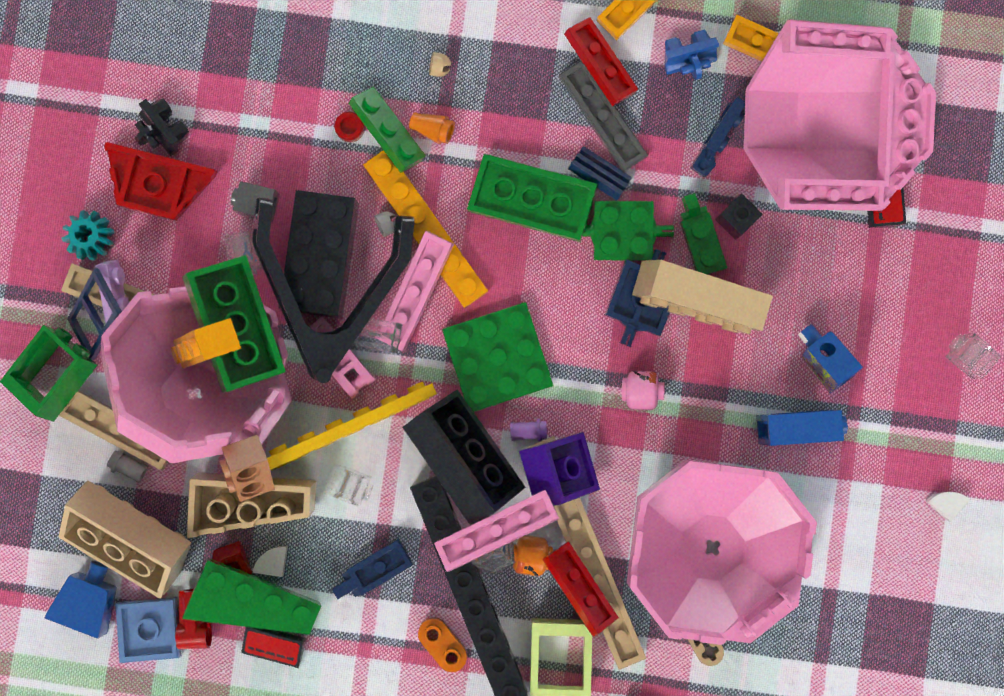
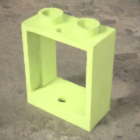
M531 618L530 696H591L592 635L583 621L580 619ZM539 635L584 637L582 686L538 685Z

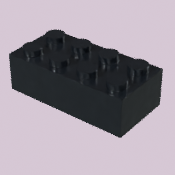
M296 190L284 276L301 313L343 319L359 208L356 198Z
M458 389L424 410L402 427L470 526L494 514L526 488Z

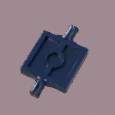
M655 249L651 260H664L667 253ZM629 260L624 261L604 316L617 320L626 327L619 343L627 347H631L637 331H645L658 337L661 336L670 313L667 312L669 306L667 308L647 306L640 303V297L632 295L641 265Z

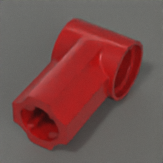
M194 589L179 591L180 622L177 624L175 632L177 649H208L211 646L212 626L210 622L182 619Z

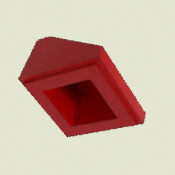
M240 541L213 551L212 559L252 575Z

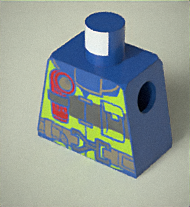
M810 324L798 334L808 347L802 354L804 360L830 394L853 378L863 368L833 332L830 331L822 337L814 325ZM820 350L825 351L828 357L822 355Z

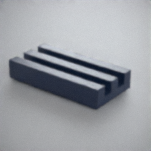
M584 146L568 167V170L585 181L596 183L599 190L616 201L633 178Z

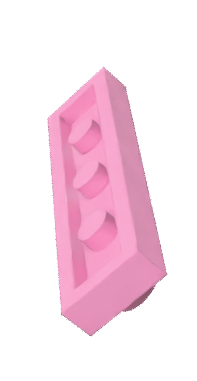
M425 231L376 339L402 352L406 350L454 243L429 231Z
M544 490L434 544L446 571L450 572L560 518L547 491Z

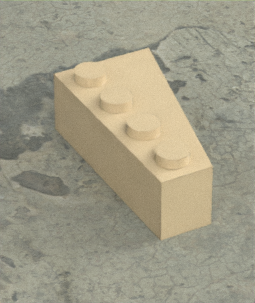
M199 472L189 479L187 539L204 534L222 533L227 530L251 528L267 523L274 524L308 518L315 510L317 481L272 478L275 490L239 502L236 491L233 493L229 492L224 474Z

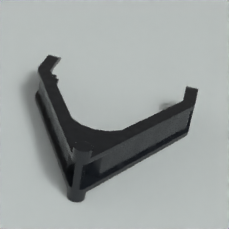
M257 198L252 245L307 368L308 375L320 383H327L330 381L334 370L409 263L412 251L414 217L396 216L390 258L343 325L333 331L320 333L306 325L269 242L273 200Z

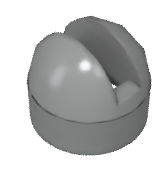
M386 211L374 216L383 237L394 233L395 221L392 222L391 219L396 215L392 212Z

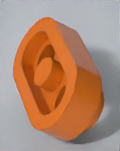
M437 617L427 618L421 623L418 630L419 641L438 665L447 672L461 670L467 661V650L447 624ZM430 629H435L438 632L439 636L436 639L428 637L427 632ZM453 652L457 655L458 659L455 662H450L447 660L446 655Z

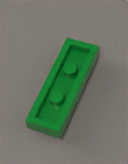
M374 86L351 98L348 104L400 173L423 161L426 155Z

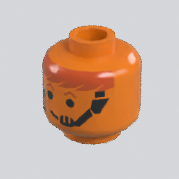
M525 535L517 539L516 544H510L508 561L513 562V568L518 574L541 576L545 570H549L542 559L553 552V547L549 546L545 538Z

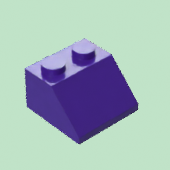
M584 432L519 451L532 496L546 490L553 506L600 490Z

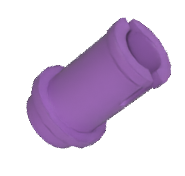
M537 419V422H511V441L538 439V442H541L542 439H547L546 421Z

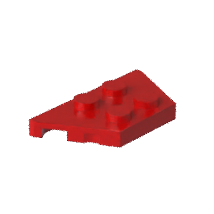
M105 142L104 145L105 151L108 152L111 167L109 168L110 177L115 187V201L119 207L177 221L217 175L215 169L109 142Z

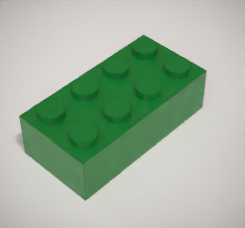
M246 255L188 272L182 277L199 328L231 318L241 349L210 359L222 393L286 372Z

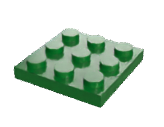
M526 302L442 329L464 399L473 412L553 386Z

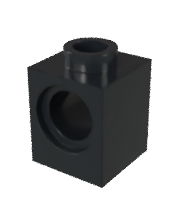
M741 193L715 220L736 240L763 214Z

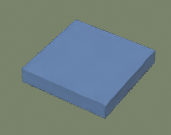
M177 597L120 601L115 603L119 663L174 659L182 656L181 649H177L175 641L176 627L179 623Z

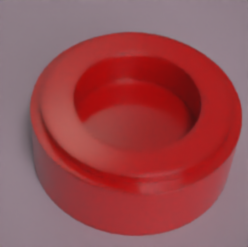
M348 111L340 114L334 124L338 137L349 143L358 141L365 131V125L355 112Z

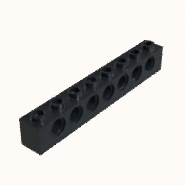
M436 476L412 485L410 490L494 695L530 696L475 560L447 572L436 549L435 542L462 530L447 491Z

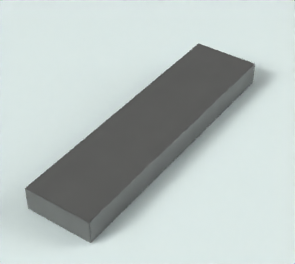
M582 61L559 74L558 78L620 170L626 172L648 157V154L615 105L612 107Z

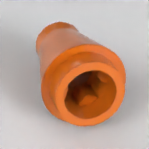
M414 112L410 118L409 128L439 145L441 143L448 144L454 133L455 122L449 120L448 116Z

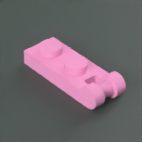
M323 316L309 326L312 330L320 333L334 330ZM351 349L348 350L332 373L333 377L352 399L360 394L359 390L366 384L369 386L376 380ZM354 368L359 375L350 381L345 375Z

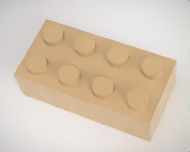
M664 260L642 261L632 295L641 298V304L655 308H667L669 306L667 312L680 316L695 317V321L709 325H720L724 330L749 335L751 330L763 331L773 297L772 295Z
M88 480L65 504L58 538L160 599L180 575L191 542L182 534L173 532L160 524L154 517L143 514L129 502L118 499L104 487L95 485Z

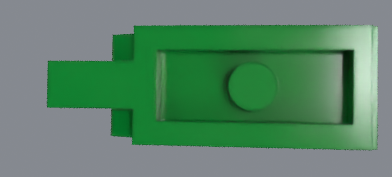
M695 193L684 196L682 202L685 212L680 214V225L695 271L709 275L727 269L710 212H708L706 206L700 207Z

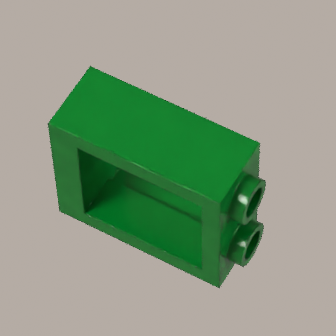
M43 325L0 380V383L31 413L52 422L57 419L98 366L89 358L91 352L78 343L74 344L71 341L73 336L61 327H57L55 330ZM60 346L74 360L44 397L31 384V381Z

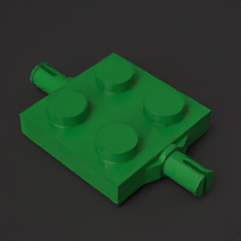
M594 201V217L591 225H586L583 237H591L594 246L593 260L646 261L652 259L653 244L656 237H674V232H662V230H674V225H656L654 201Z

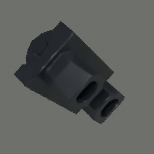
M164 98L151 104L147 99L139 103L142 109L139 117L142 120L135 124L139 130L135 140L139 145L149 143L153 149L161 144L171 157L178 152V145L188 138L189 131L180 120L169 127L163 120L172 116V110Z

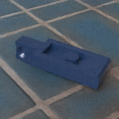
M738 97L728 103L700 148V152L690 169L703 177H706L716 166L715 153H721L730 140L727 137L728 132L732 127L737 128L745 116V113L742 111L745 107V101Z
M398 538L348 568L346 572L342 573L345 581L333 587L332 591L337 600L350 592L353 593L354 597L362 596L413 566L414 563Z

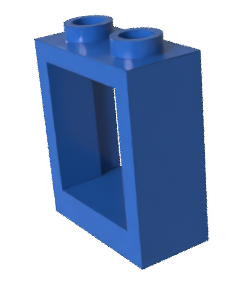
M842 410L756 415L759 445L780 446L844 441V434H847L848 430L847 419L845 416H842Z

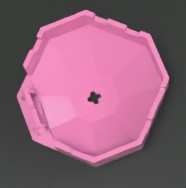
M186 287L169 288V293L151 295V291L138 292L101 336V358L117 432L170 463L222 455L221 447L257 434L261 444H263L292 402L284 373L222 393L211 360L182 369L181 363L176 364L171 352V347L174 346L173 340L199 328ZM263 305L285 368L288 353L284 339L280 337L277 327L279 323L277 314L274 310ZM199 388L202 398L195 397L193 400L189 399V392L187 390Z
M684 460L637 497L627 584L668 638L699 640L703 643L718 645L724 644L726 640L752 643L799 606L802 577L807 579L811 576L813 561L811 549L813 535H816L817 522L778 472ZM710 539L712 542L719 541L720 545L717 547L718 554L705 553L704 550L707 548L705 542Z

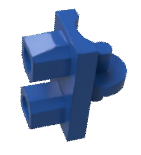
M701 30L691 35V44L682 46L680 38L675 37L666 40L664 64L666 74L670 75L681 71L682 75L692 73L695 80L702 79V70L710 68L711 63L716 62L718 59L717 48L719 43L717 38H710L706 30Z

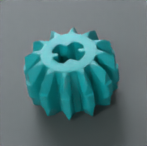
M85 210L80 211L79 218L74 215L69 216L72 225L62 226L63 230L69 232L68 235L61 238L63 242L70 243L66 250L72 254L76 253V257L81 260L88 257L89 260L94 261L97 259V252L103 256L107 255L104 246L114 245V242L107 239V236L115 233L114 229L107 228L110 222L109 219L105 217L100 218V213L96 211L91 212L89 215ZM89 235L88 241L84 239V236Z

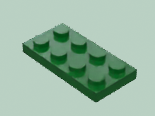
M484 154L467 210L471 213L581 243L598 186L596 183Z

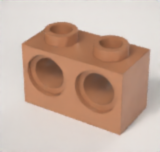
M258 434L221 447L225 459L220 460L219 463L229 492L233 493L236 491L239 502L275 490L269 463Z

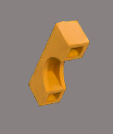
M229 318L195 329L173 340L174 346L171 347V352L176 364L181 363L182 369L241 349L232 320Z

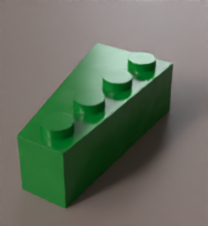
M208 557L182 619L310 634L321 604L317 600Z

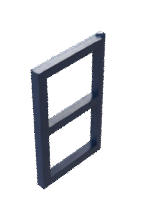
M98 268L93 269L67 318L80 344L91 352L89 358L92 360L96 359L101 350V336L122 312ZM95 282L112 310V314L105 326L88 297ZM83 305L99 333L93 347H91L76 319Z

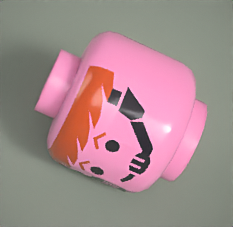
M631 371L627 378L622 379V401H626L630 409L654 410L658 405V400H664L665 382H659L656 372Z

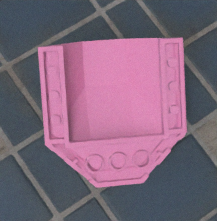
M787 20L746 88L744 151L780 210L882 211L889 205V199L896 190H901L916 173L914 169L922 160H927L933 153L936 91L930 83H925L918 73L920 70L919 66L908 51L902 50L896 41L898 36L890 27L803 20Z

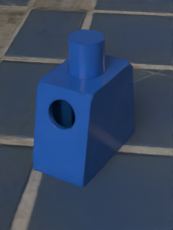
M91 561L86 574L81 572L71 574L44 618L97 639L107 634L117 590L115 585L103 581L108 567L98 561Z

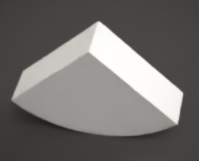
M956 492L937 493L926 500L933 509L949 522L970 501L968 497Z
M278 546L262 554L253 568V573L283 577L288 546Z

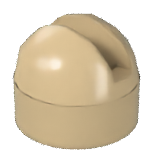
M433 52L429 75L443 77L450 72V69L445 66H451V61L446 55Z

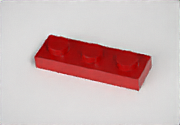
M591 17L566 30L564 33L565 37L612 107L634 95L639 90Z
M569 541L542 559L592 637L601 633L619 618Z

